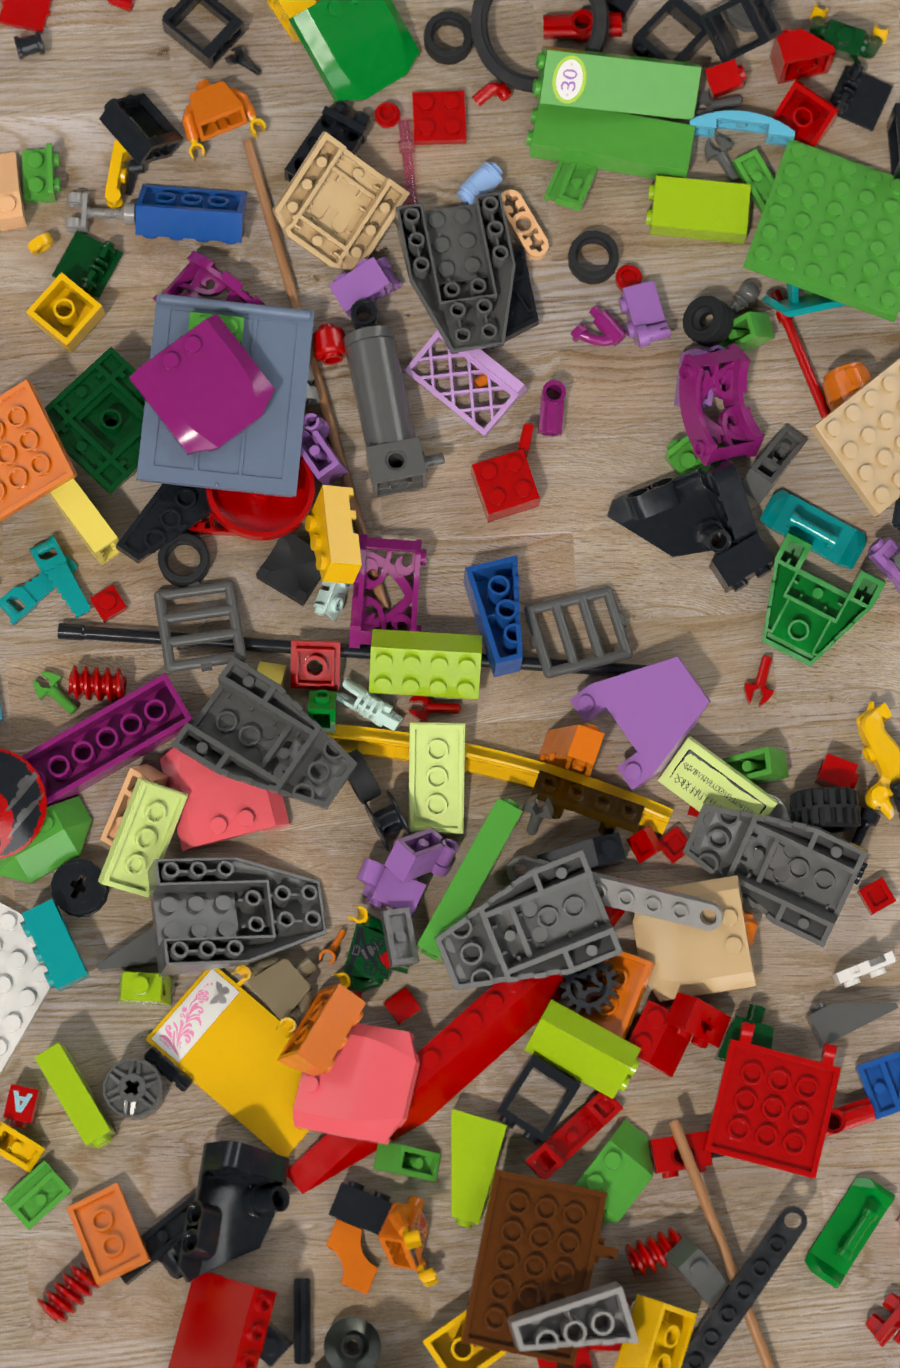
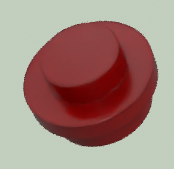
M382 103L375 109V121L382 128L395 127L400 121V110L393 103Z

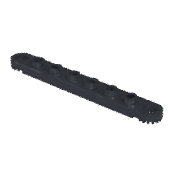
M789 1205L780 1211L688 1343L681 1368L710 1367L805 1230L807 1217L800 1207ZM797 1213L801 1217L800 1225L795 1228L786 1226L784 1222L786 1215Z

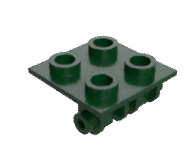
M76 230L52 277L57 278L62 272L86 293L99 299L124 253L114 249L115 245L110 241L102 243Z

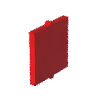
M1 0L0 24L33 32L40 31L43 34L47 17L51 15L50 6L52 0Z

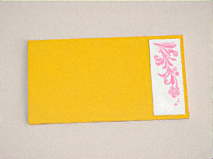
M219 968L205 970L156 1028L147 1035L145 1040L178 1066L194 1083L272 1151L288 1158L289 1154L310 1131L295 1127L293 1120V1108L302 1071L277 1061L290 1039L285 1038L289 1031L286 1027H280L277 1031L276 1028L280 1021Z

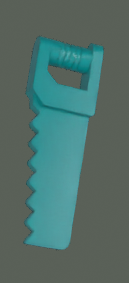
M52 534L48 536V540L30 548L29 551L39 570L44 575H48L49 581H53V587L57 588V593L62 594V600H66V606L71 607V613H75V618H78L90 612L91 609ZM53 549L57 553L56 556L48 560L39 558L42 554Z
M66 555L67 565L73 574L77 570V565ZM40 572L39 576L33 577L31 582L27 581L25 586L14 587L0 599V608L11 619L10 623L13 626L31 613L40 601L56 589L53 587V581H49L48 575ZM12 599L19 600L25 608L19 612L9 601Z

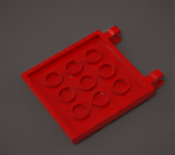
M744 1022L741 1024L739 1040L730 1039L704 1151L816 1179L841 1067L833 1066L838 1046L828 1043L824 1044L821 1062L751 1044L755 1024Z

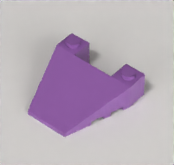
M679 656L592 683L569 700L584 722L597 719L607 710L615 719L637 751L616 767L632 790L644 786L664 771L675 751L679 749L688 732L692 730L711 702Z

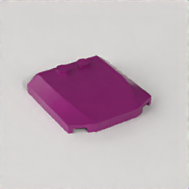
M218 314L205 319L139 367L129 377V380L187 455L220 449L262 417L275 391V388Z

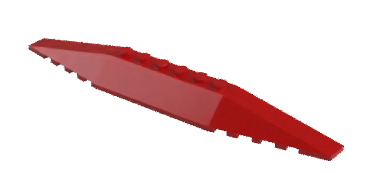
M604 905L610 923L614 927L625 913V910ZM558 974L547 976L546 978H529L518 980L517 982L495 983L416 1053L420 1065L408 1117L402 1127L398 1126L389 1138L391 1140L389 1143L427 1122L539 1022L550 1001L558 1002L561 995L565 992V990L559 987V984L565 983L566 979ZM326 1134L288 1169L287 1177L304 1194L376 1152L378 1143Z

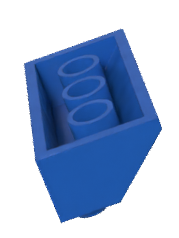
M142 184L135 205L136 235H142L148 239L169 237L175 241L195 239L203 243L209 241H222L224 244L242 243L248 192Z

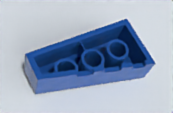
M517 555L465 567L463 583L479 633L482 635V642L494 677L519 672L523 659Z

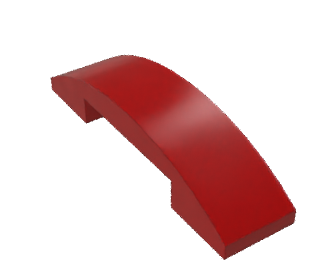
M599 1092L524 1162L538 1178L549 1179L567 1160L611 1121L623 1107L615 1098L612 1099Z

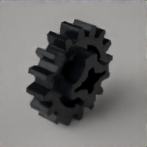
M604 960L572 974L561 975L566 979V982L559 984V987L566 991L561 997L565 1001L569 1000L567 1006L571 1010L576 1008V1012L579 1015H583L586 1010L587 1015L590 1017L594 1016L595 1010L601 1015L604 1014L603 1007L605 1005L613 1008L610 1000L612 998L619 999L620 996L615 992V989L621 988V984L615 981L620 976L616 970L611 971L614 966L609 961L605 963ZM603 972L607 978V986L602 981L604 977ZM582 983H584V984H593V983H595V985H596L597 987H599V988H596V987H593V988H592V987H588V988H586ZM574 986L578 989L576 996L574 994Z

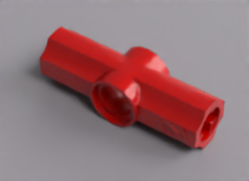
M581 9L573 14L543 15L544 40L574 39L582 43L588 42L592 31V13ZM621 12L609 13L608 37H622ZM583 23L587 24L588 27L582 29L578 28L577 25Z
M869 1098L833 1108L831 1114L837 1117L838 1126L835 1130L827 1127L825 1137L876 1121L875 1112Z

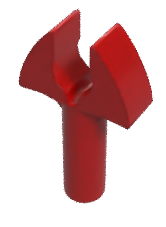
M762 656L755 682L744 684V694L748 704L751 703L752 693L757 689H760L759 692L762 695L759 707L763 706L774 693V690H770L766 686L772 663L770 656Z
M413 696L409 699V703L420 702L425 706L421 711L409 710V714L421 722H427V716L431 713L459 714L461 712L460 703L432 702L428 696Z

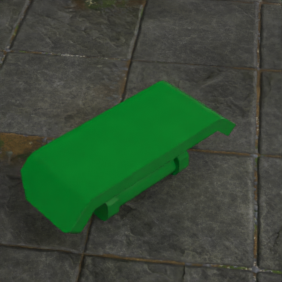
M857 1177L808 1251L804 1261L810 1271L832 1287L838 1288L885 1212L893 1203L895 1195L870 1178Z

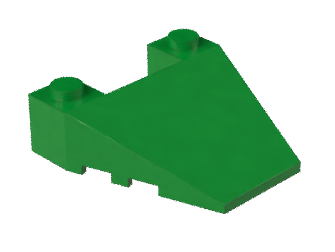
M788 531L775 557L762 642L811 667L840 637L873 608L886 581L861 568L849 592L801 567L813 543Z

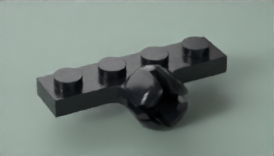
M196 1193L141 1235L151 1261L121 1275L120 1277L126 1285H129L158 1262L164 1266L172 1278L180 1279L183 1277L177 1267L186 1212L189 1205L195 1201Z

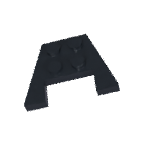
M523 246L513 250L516 266L505 342L539 325Z

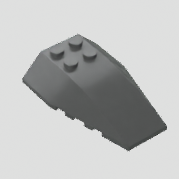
M233 656L219 675V686L193 723L189 724L186 722L171 743V746L218 775L327 810L356 768L357 762L333 738H330L322 730V727L286 693V690L280 684Z
M704 803L683 853L711 875L714 874L718 878L738 875L742 897L746 899V903L760 910L771 923L824 948L864 863L868 850L817 826Z
M583 849L528 870L434 937L455 990L489 986L501 982H517L518 980L529 978H546L547 976L558 974H572L623 953L592 877L593 874Z

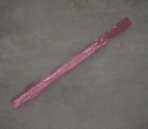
M400 120L398 122L400 133L398 148L399 153L402 154L406 191L410 193L407 197V205L418 204L412 155L415 151L414 141L410 137L409 121Z

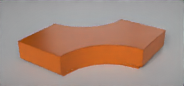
M336 1219L326 1246L333 1250L341 1260L343 1267L341 1284L368 1294L378 1267L369 1262L362 1251L361 1238L363 1230Z

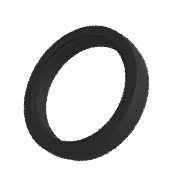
M474 0L471 12V33L474 46L482 63L499 81L516 90L532 93L534 79H538V76H527L510 69L500 60L492 47L488 33V16L493 0ZM589 0L593 22L590 39L584 50L603 52L609 31L607 1Z

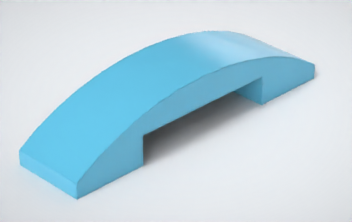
M729 110L707 113L691 119L689 125L695 126L694 136L713 138L716 128L766 134L765 144L786 146L788 140L793 141L795 137V131L785 124L768 116L747 111Z

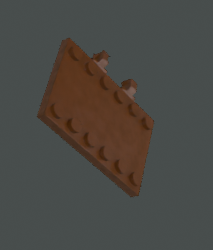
M494 1169L460 1342L575 1366L578 1347L519 1351L514 1345L506 1317L588 1291L594 1263L598 1264L599 1257L617 1260L619 1249L604 1246L605 1238L599 1237L607 1192Z

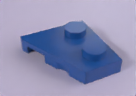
M900 1051L856 1066V1072L866 1098H869L873 1106L876 1120L899 1112Z

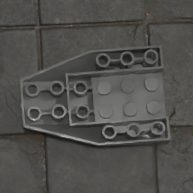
M501 192L475 195L472 205L424 211L422 203L396 207L394 220L410 283L449 351L457 353L504 346L516 264Z
M237 857L154 859L148 870L159 977L247 965L326 935L320 881Z

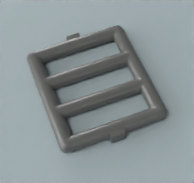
M198 581L187 587L159 590L154 593L164 666L167 672L171 673L201 668L202 672L213 670L212 666L228 664L233 656L242 662L246 660L247 655L234 582L223 581L199 585ZM225 592L227 605L167 613L166 600ZM229 616L230 629L171 637L169 624ZM233 639L235 652L175 661L173 652L175 647Z
M609 586L529 604L524 608L532 635L530 637L532 650L536 649L543 674L546 678H553L628 660L633 656L625 630L627 627L625 616L620 614L613 589ZM602 598L605 600L620 647L619 651L606 654L589 605V601ZM577 604L594 657L581 660L578 659L563 611L564 607ZM551 610L568 663L552 666L537 618V614Z

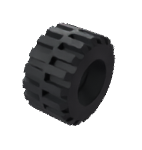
M819 787L800 790L789 796L791 821L817 826L830 833L847 832L861 826L859 792L855 789L848 787Z

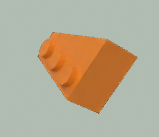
M585 723L584 726L577 724L548 730L537 761L590 777L605 733L600 732L599 727L589 723Z

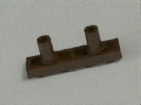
M541 770L531 796L538 794L537 800L546 802L547 797L551 800L554 808L552 819H560L564 809L601 821L599 833L602 836L615 833L616 827L636 833L645 807Z

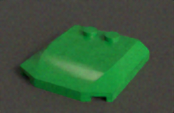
M321 0L289 19L334 102H361L406 76L420 52L392 0Z

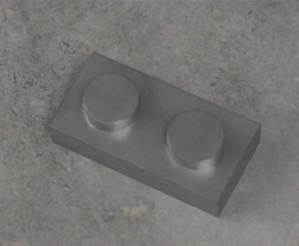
M405 907L382 911L380 916L390 968L419 963L410 908Z

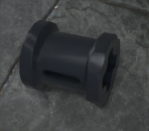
M36 31L35 35L22 38L14 36L20 60L24 59V56L35 53L45 54L40 31Z

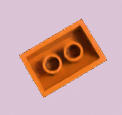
M340 983L319 990L302 1022L295 1029L277 1061L312 1076L328 1073L335 1064L336 1059L333 1057L338 1049L341 1050L350 1038L348 1032L351 1027L357 1025L364 1014L361 1010L366 1002Z

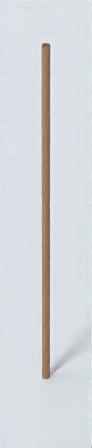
M248 139L243 142V146L289 304L293 309H302L277 221L272 211V204L253 140ZM311 342L309 363L311 364L315 379L313 384L317 386L320 398V410L323 419L330 426L328 437L331 447L348 470L346 474L340 477L343 487H352L354 496L350 498V510L356 511V520H353L357 534H368ZM373 570L368 572L370 580H377L380 576L379 570L377 574ZM381 583L373 591L376 601L383 610H386L390 607L383 583Z

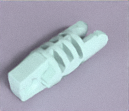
M345 678L342 684L343 687L358 698L356 700L345 692L339 691L337 693V701L353 711H357L361 716L371 720L372 723L380 727L384 725L393 731L399 727L403 717L393 711V707L390 704L382 701L381 698L373 693H369L368 690L352 680Z

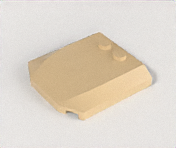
M322 132L272 211L287 238L328 267L354 270L355 265L359 261L369 258L394 219L396 207L402 206L410 193L390 178H385L348 151L345 145L330 134Z
M738 875L663 888L696 896L700 899L711 900L721 905L724 911V918L720 926L714 930H703L635 913L633 927L638 957L655 964L647 985L660 1002L674 1000L677 992L695 997L757 987ZM710 909L702 911L705 921L712 922L716 920L714 911Z

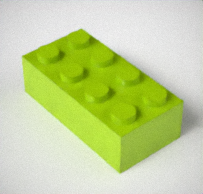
M373 629L369 693L479 699L482 635Z

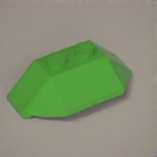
M77 796L49 806L44 825L34 841L17 854L0 859V876L32 884L57 870L69 860L80 857L92 823V819L80 797Z
M624 1119L574 1184V1186L607 1192L602 1224L619 1222L653 1178L647 1136Z

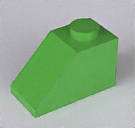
M749 311L735 318L731 333L719 345L726 350L727 345L737 344L742 351H747L774 339L775 335L768 313Z
M768 746L722 759L755 784H766L789 778L784 750Z
M389 1143L388 1145L378 1144L373 1169L436 1182L441 1154Z

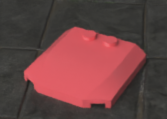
M174 747L159 759L162 772L169 776L166 786L188 794L176 826L183 853L210 846V844L259 831L266 832L290 825L283 795L218 775Z
M358 1023L351 1027L348 1032L350 1038L346 1045L336 1052L333 1057L336 1059L335 1064L328 1073L312 1076L302 1072L293 1108L294 1126L299 1129L388 1145L391 1141L389 1138L398 1126L402 1127L408 1117L420 1065L418 1055L414 1049V1035L407 1031Z

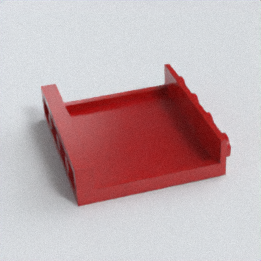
M206 1272L192 1280L168 1368H257L277 1292L212 1272Z

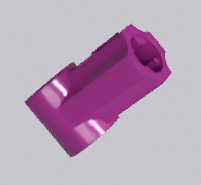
M550 380L543 386L540 396L538 434L550 437L561 436L566 388L560 381ZM556 390L559 392L560 398L551 400L547 397L546 392Z

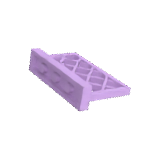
M437 330L404 371L486 438L519 397L522 398L528 389L525 384L481 349L457 352L458 354H452L448 349V355L433 356V346L439 339L444 342ZM448 359L449 373L435 375L434 361ZM452 359H466L468 371L453 373ZM421 362H430L431 375L419 376L413 370ZM472 365L478 370H472ZM472 375H486L488 377V387L473 389ZM469 376L470 389L455 391L454 377ZM450 378L451 392L439 393L436 390L435 379ZM426 380H431L432 386ZM492 381L498 386L492 387ZM504 390L511 396L505 404L494 405L493 391ZM489 392L490 406L475 408L474 394ZM470 394L471 408L459 409L456 406L455 396ZM451 396L452 402H450L446 397ZM490 411L491 421L485 428L476 423L475 412ZM465 413H472V419Z

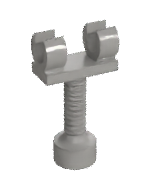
M71 192L67 194L69 207H82L81 219L75 217L66 219L67 232L75 233L77 230L88 233L89 218L96 217L102 219L121 218L125 224H135L136 203H125L121 209L90 208L88 193Z

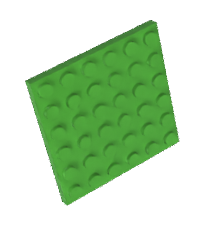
M788 140L743 268L895 322L900 309V179L799 141Z

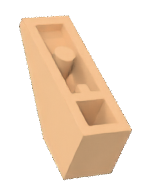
M16 152L0 154V230L27 227L17 155Z
M147 763L130 767L100 840L112 846L138 777L165 786L169 776Z

